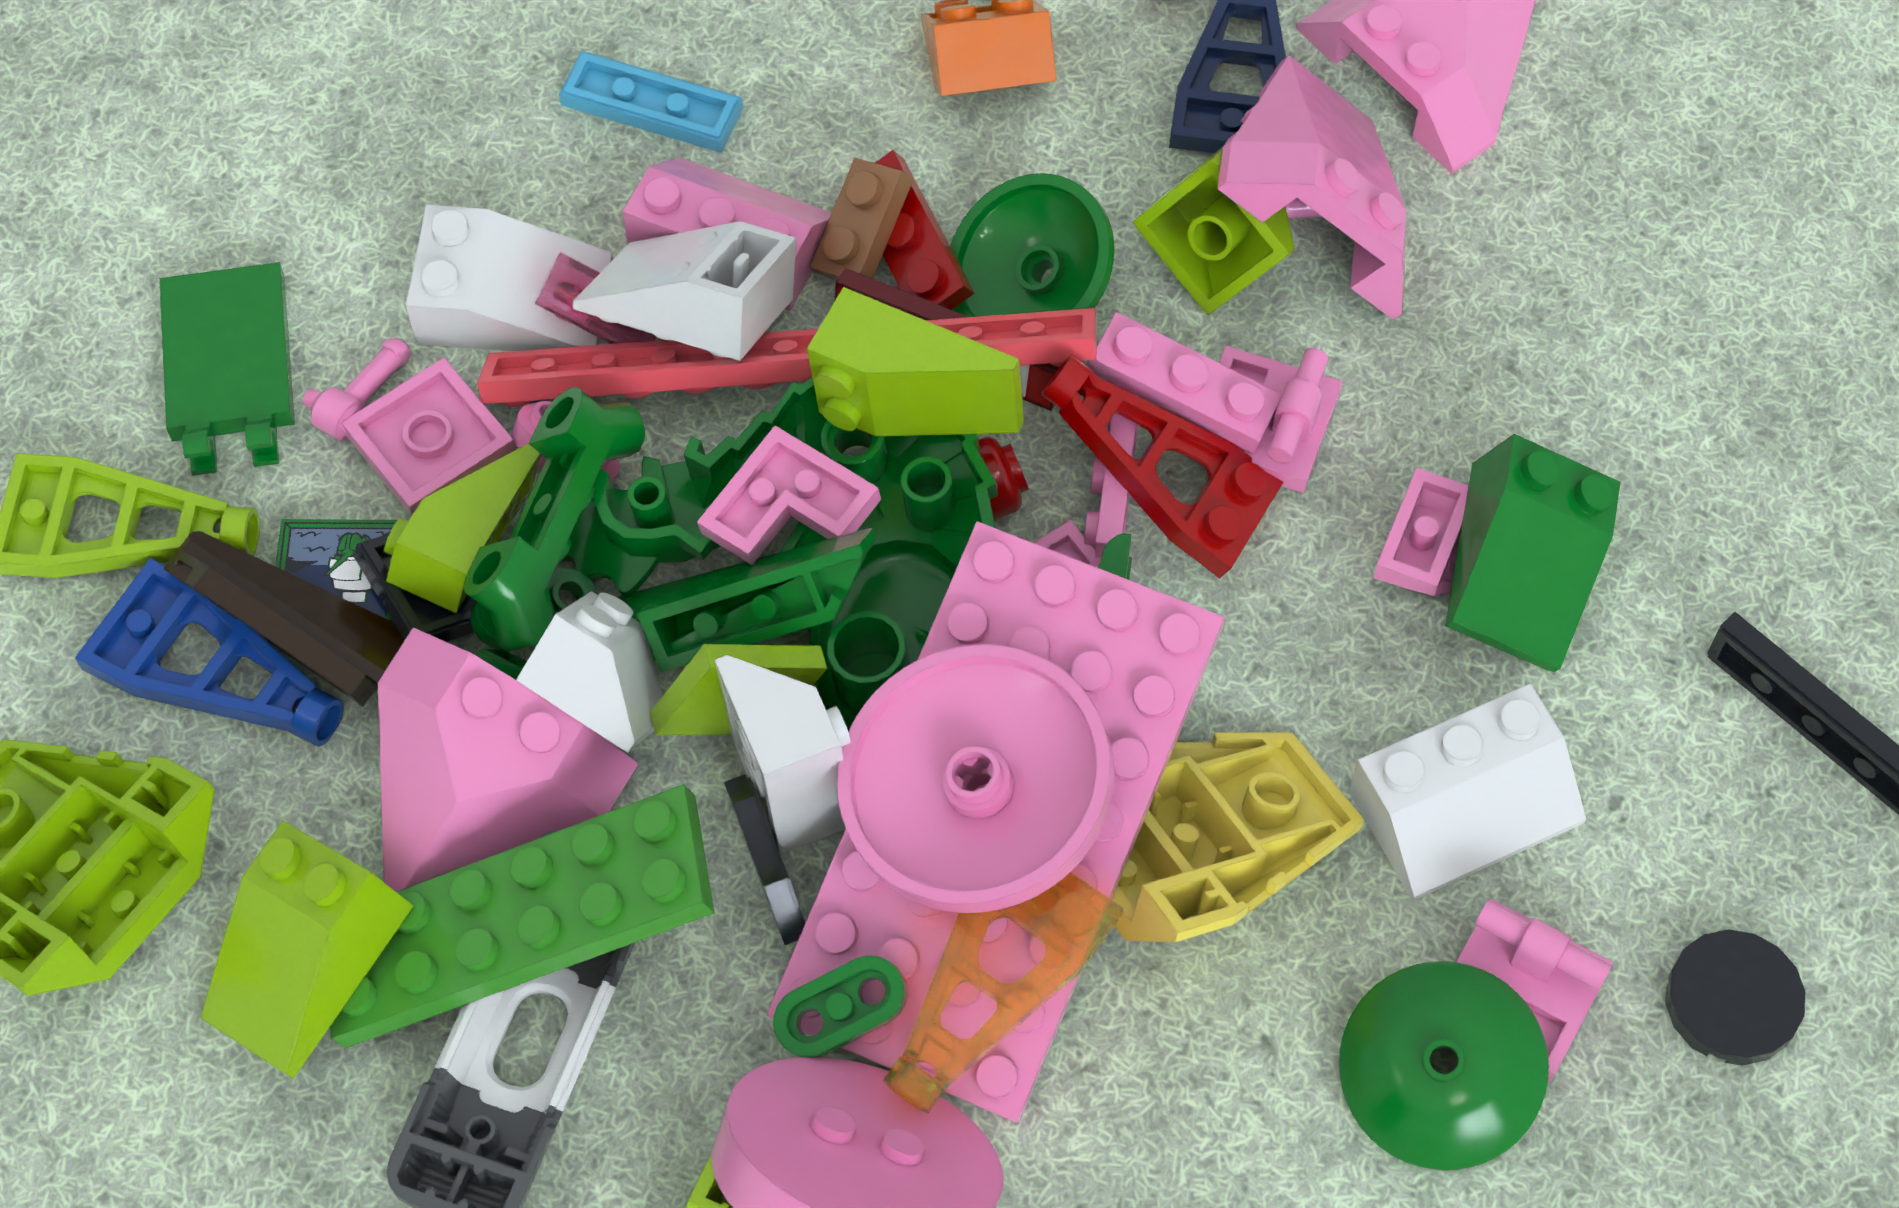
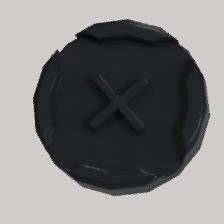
M1723 930L1702 935L1682 950L1669 974L1665 1004L1674 1028L1691 1048L1707 1057L1709 1054H1712L1717 1058L1727 1059L1725 1063L1743 1066L1766 1061L1789 1044L1805 1015L1806 991L1797 967L1778 946L1754 933Z

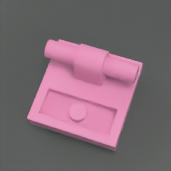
M1225 346L1219 361L1220 364L1282 394L1281 400L1255 452L1252 454L1242 448L1240 449L1252 457V463L1257 464L1265 472L1283 481L1282 487L1305 493L1339 399L1343 381L1323 375L1329 357L1320 349H1307L1298 368Z
M1490 899L1483 907L1475 923L1476 927L1456 962L1471 965L1495 975L1507 983L1527 1003L1535 1015L1545 1039L1549 1063L1548 1082L1551 1083L1614 962L1571 941V936L1534 917L1531 920Z

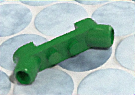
M572 387L556 397L540 418L529 445L546 458L543 468L510 538L480 547L464 582L465 593L489 611L497 646L505 651H515L537 645L555 616L548 583L557 564L563 560L571 547L572 539L570 535L580 513L589 505L594 497L595 488L593 484L603 462L630 457L640 451L645 440V426L640 413L632 404L628 402H613L599 405L580 388Z

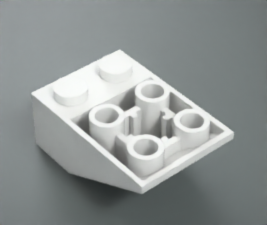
M738 221L630 242L573 300V309L597 316L606 322L619 323L652 333L660 339L674 340L709 351L718 357H729L740 361L793 300L796 237Z

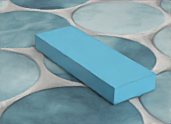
M585 51L580 52L559 93L562 106L721 153L743 110L742 97Z

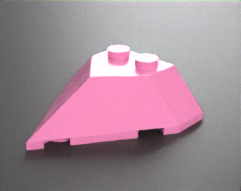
M1331 0L1299 21L1296 29L1333 64H1336L1353 51L1366 61L1418 110L1412 138L1453 174L1495 144L1536 0Z
M412 628L378 682L384 883L398 892L531 842L548 832L562 830L608 813L638 766V763L609 740L474 654L416 628Z

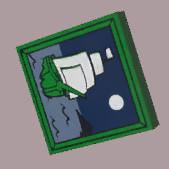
M281 519L276 567L392 621L356 562L354 554L358 543L390 534L397 520Z

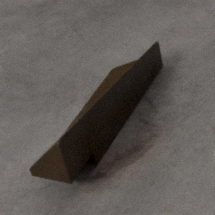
M201 531L190 533L164 567V570L232 617L241 620L266 641L362 707H364L377 689L379 680L405 641L394 622Z

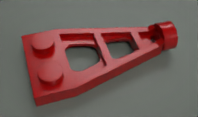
M1072 354L1057 369L1041 392L1043 397L1060 409L1058 413L1172 543L1219 579L1233 567L1283 484V481L1265 472L1257 464L1252 463V457L1235 444L1097 377L1092 369ZM1078 393L1084 397L1083 401L1080 399ZM1114 414H1119L1150 432L1152 441L1140 459L1131 457L1107 431L1106 425ZM1165 451L1179 452L1199 462L1206 469L1208 480L1193 504L1187 505L1178 501L1160 481L1156 472V464Z

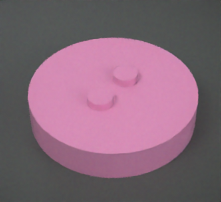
M788 1058L764 1064L748 1072L734 1086L729 1096L711 1154L712 1168L717 1184L733 1208H996L1003 1189V1171L995 1149L981 1129L960 1109L930 1089L903 1076L871 1065L836 1058Z

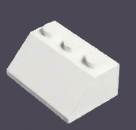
M729 655L715 659L733 744L747 777L751 778L759 796L779 853L782 854L845 830L838 802L837 778L839 762L843 760L842 748L851 743L838 707L835 706L826 710L817 688Z
M1531 683L1358 759L1349 788V794L1412 901L1585 823L1586 820L1565 738Z

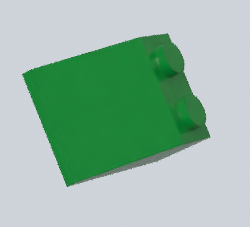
M1516 434L1511 435L1473 462L1445 627L1552 672L1559 670L1613 537L1621 482Z

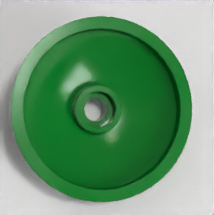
M1035 173L1023 175L993 188L968 211L957 228L950 245L975 293L953 310L968 317L1095 308L1109 283L1114 263V236L1104 208L1084 187L1066 177L1055 174ZM1053 268L1048 279L1042 282L1044 273L1048 269Z
M1437 961L1415 964L1394 972L1378 982L1366 993L1353 1010L1342 1036L1339 1054V1072L1343 1094L1360 1128L1374 1143L1390 1155L1403 1162L1430 1170L1450 1171L1472 1168L1485 1164L1508 1151L1524 1136L1536 1119L1548 1084L1549 1063L1545 1039L1541 1027L1527 1003L1515 990L1495 975L1477 967L1457 962ZM1446 1048L1455 1053L1458 1060L1455 1070L1442 1074L1433 1069L1430 1057L1437 1049Z

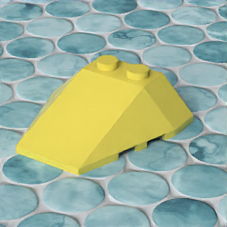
M1215 732L1212 742L1176 741L1110 901L1106 915L1125 941L1178 942L1231 926L1360 831L1364 819L1293 732Z

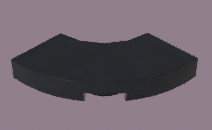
M744 774L725 781L724 785L783 943L787 945L798 941L805 926V920L752 780Z

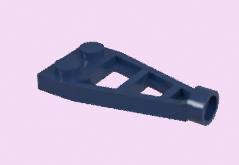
M1276 0L1217 1L1177 87L1169 148L1215 153L1240 129L1243 124L1241 122L1242 118L1248 110L1256 105L1260 97L1211 91L1210 83L1218 66L1222 63L1257 67L1260 72L1262 88L1264 87L1279 63L1286 58ZM1235 17L1260 20L1262 44L1224 40L1229 19Z

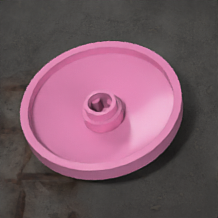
M991 644L966 645L935 652L913 662L890 677L874 692L856 716L848 732L851 743L843 746V760L839 762L837 790L841 816L855 848L870 869L885 884L914 902L943 911L959 913H981L1011 907L1038 896L1065 878L1085 857L1099 836L1107 818L1114 788V762L1109 737L1096 707L1079 683L1060 667L1039 655L1018 648ZM982 784H987L983 788L978 787Z

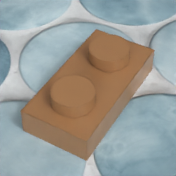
M854 157L810 268L823 276L835 280L839 278L845 268L873 278L913 179L901 170Z

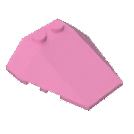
M1288 55L1279 63L1258 94L1260 99L1256 105L1248 110L1242 118L1241 122L1243 124L1240 129L1223 146L1217 189L1262 223L1294 199H1300L1354 240L1350 288L1394 320L1402 315L1406 208L1373 120Z

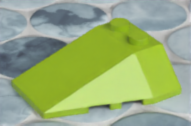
M2 739L0 741V978L27 996L109 980L201 877L215 791L210 782L168 758L150 756L147 762L123 760L117 752L100 750L95 757L74 754L68 746Z

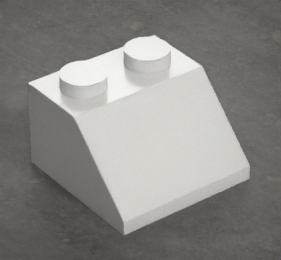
M591 591L555 614L516 681L629 753L654 731L649 712L663 695L651 647L640 622L632 618L633 610L625 602L607 593L597 595Z

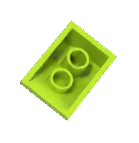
M845 287L842 288L807 347L819 413L823 414L831 424L840 429L853 431L857 428L874 436L1019 433L1024 424L1020 361L1018 358Z
M282 820L242 876L200 1018L294 1079L414 906L369 870Z

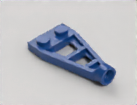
M151 558L75 657L83 671L132 696L284 730L317 747L329 741L338 728L344 712L342 700L317 689L314 683L259 634L246 626L241 620L232 617L164 570L165 565ZM189 623L201 625L220 644V648L200 674L187 675L165 670L158 664ZM241 657L251 659L272 675L255 699H247L220 689V686ZM300 702L295 713H293L295 705Z

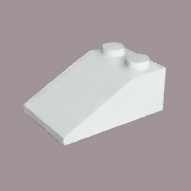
M426 204L406 300V309L416 344L501 351L598 345L602 320L597 316L574 310L573 300L612 261V252L488 209Z

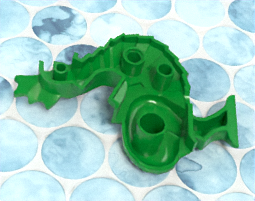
M812 377L802 385L793 381L771 413L761 411L737 439L727 436L707 455H705L701 440L691 436L683 454L685 458L683 462L661 465L659 459L643 456L641 464L642 477L636 479L628 490L615 489L609 473L600 469L593 484L595 488L594 501H591L580 513L570 535L572 539L571 547L563 560L571 559L575 562L576 570L585 574L590 580L596 578L611 580L624 597L634 594L648 579L659 562H686L695 557L704 560L712 550L721 547L701 534L697 521L774 426L779 427L878 487L881 500L857 530L873 528L876 539L864 558L842 611L832 621L802 629L810 631V646H821L827 665V670L813 686L817 688L826 710L835 706L838 707L848 732L856 716L874 692L890 677L918 660L976 522L978 521L995 528L990 499L998 496L997 483L978 452L980 447L976 434L874 436L857 428L853 431L840 429L831 424L823 414L819 413ZM853 446L868 448L864 453L857 456L842 454L846 449ZM798 522L779 553L828 539ZM1123 533L1113 537L1105 545L1100 564L1097 568L1130 580L1132 557H1129L1131 534Z

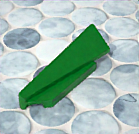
M868 528L761 557L753 565L743 562L639 590L629 597L621 595L617 598L625 602L633 610L632 618L640 622L651 647L653 659L657 661L661 672L687 665L703 644L753 645L834 620L842 611L864 558L876 537L873 528Z

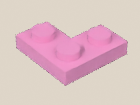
M774 426L700 517L697 524L701 534L753 565L790 517H793L825 538L831 539L856 532L880 502L881 496L878 487L779 427Z

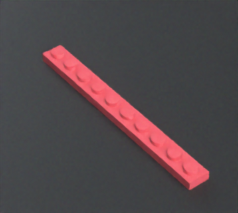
M1095 308L926 320L1016 357L1020 361V366L1050 363L1060 367L1071 354L1081 362L1096 360L1097 320ZM818 329L765 332L740 361L729 357H718L709 351L674 340L488 353L477 385L483 404L503 403L510 407L524 406L536 400L555 399L562 392L572 387L580 388L591 398L594 396L619 394L628 398H641L654 392L674 390L699 394L708 392L715 387L729 386L764 389L775 383L806 382L812 377L807 347Z

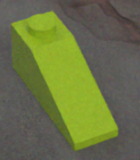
M528 443L423 498L410 520L408 521L400 517L387 538L384 552L392 555L386 582L457 613L467 597L464 591V582L479 548L501 540L534 484L542 455Z

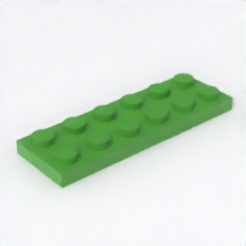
M682 784L398 891L397 893L414 907L330 1026L331 1039L346 1049L714 914L696 796Z

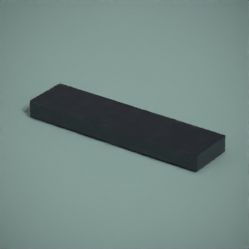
M1734 612L1720 625L1707 652L1708 658L1899 815V745L1738 613Z

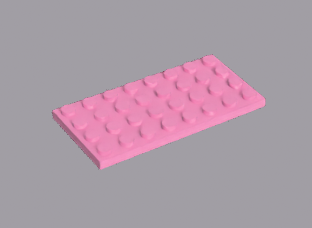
M977 521L918 660L935 652L953 647L991 644L1009 646L1034 653L1067 672L1090 697L1109 737L1114 762V788L1106 821L1089 852L1057 884L1038 896L1020 904L981 913L943 911L924 906L897 893L870 869L855 848L845 829L766 1016L773 1019L777 1005L792 990L858 957H882L893 963L902 972L906 980L908 996L905 1007L900 1015L889 1024L841 1048L1019 1123L1224 627L1225 618ZM982 784L978 787L983 788L987 784ZM880 980L869 981L863 987L862 998L867 1005H876L883 1000L885 987ZM810 1011L803 1016L801 1020L803 1032L815 1036L822 1030L823 1017L818 1011Z

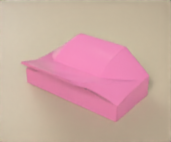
M1416 467L1377 562L1373 578L1431 596H1437L1442 593L1450 595L1468 485Z

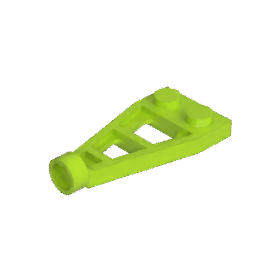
M16 453L0 511V574L61 578L143 566L150 558L159 563L169 562L188 535L195 531L204 532L254 556L260 536L259 515L255 508L229 506L227 502L79 457ZM83 495H94L117 503L120 506L114 533L103 539L83 542L68 541L66 537L77 498ZM145 506H155L181 512L176 535L165 539H135L142 508ZM221 523L220 533H215L216 525Z

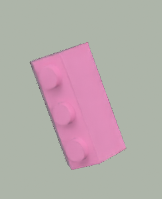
M677 158L649 166L623 210V219L628 244L634 241L738 221L796 237L793 300L784 309L791 311L813 271L810 265L832 212L689 160Z

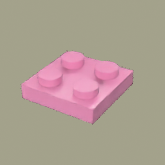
M444 357L341 422L346 432V437L411 516L423 498L516 450L513 438Z

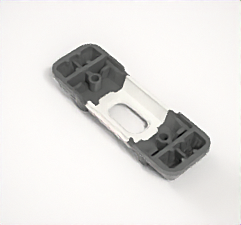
M560 830L548 832V833L544 834V835L541 836V837H544V836H546V835L552 834V833L557 832V831H560ZM635 943L462 1006L428 1082L423 1083L389 1158L386 1171L388 1184L398 1200L413 1208H522ZM542 993L554 996L567 1007L568 1016L544 1074L540 1080L530 1086L517 1087L506 1084L496 1076L493 1064L517 1007L529 995Z

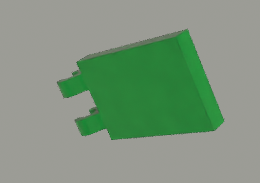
M280 262L159 278L166 429L172 442L182 440L185 459L190 458L192 476L217 472L215 436L245 432L246 447L248 450H252L254 467L279 464L277 427L295 425L285 280Z

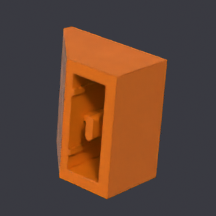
M943 0L934 3L935 12L921 14L934 85L941 96L1057 81L1050 13L1048 9L1035 0H991L990 5L983 6L968 4V0Z

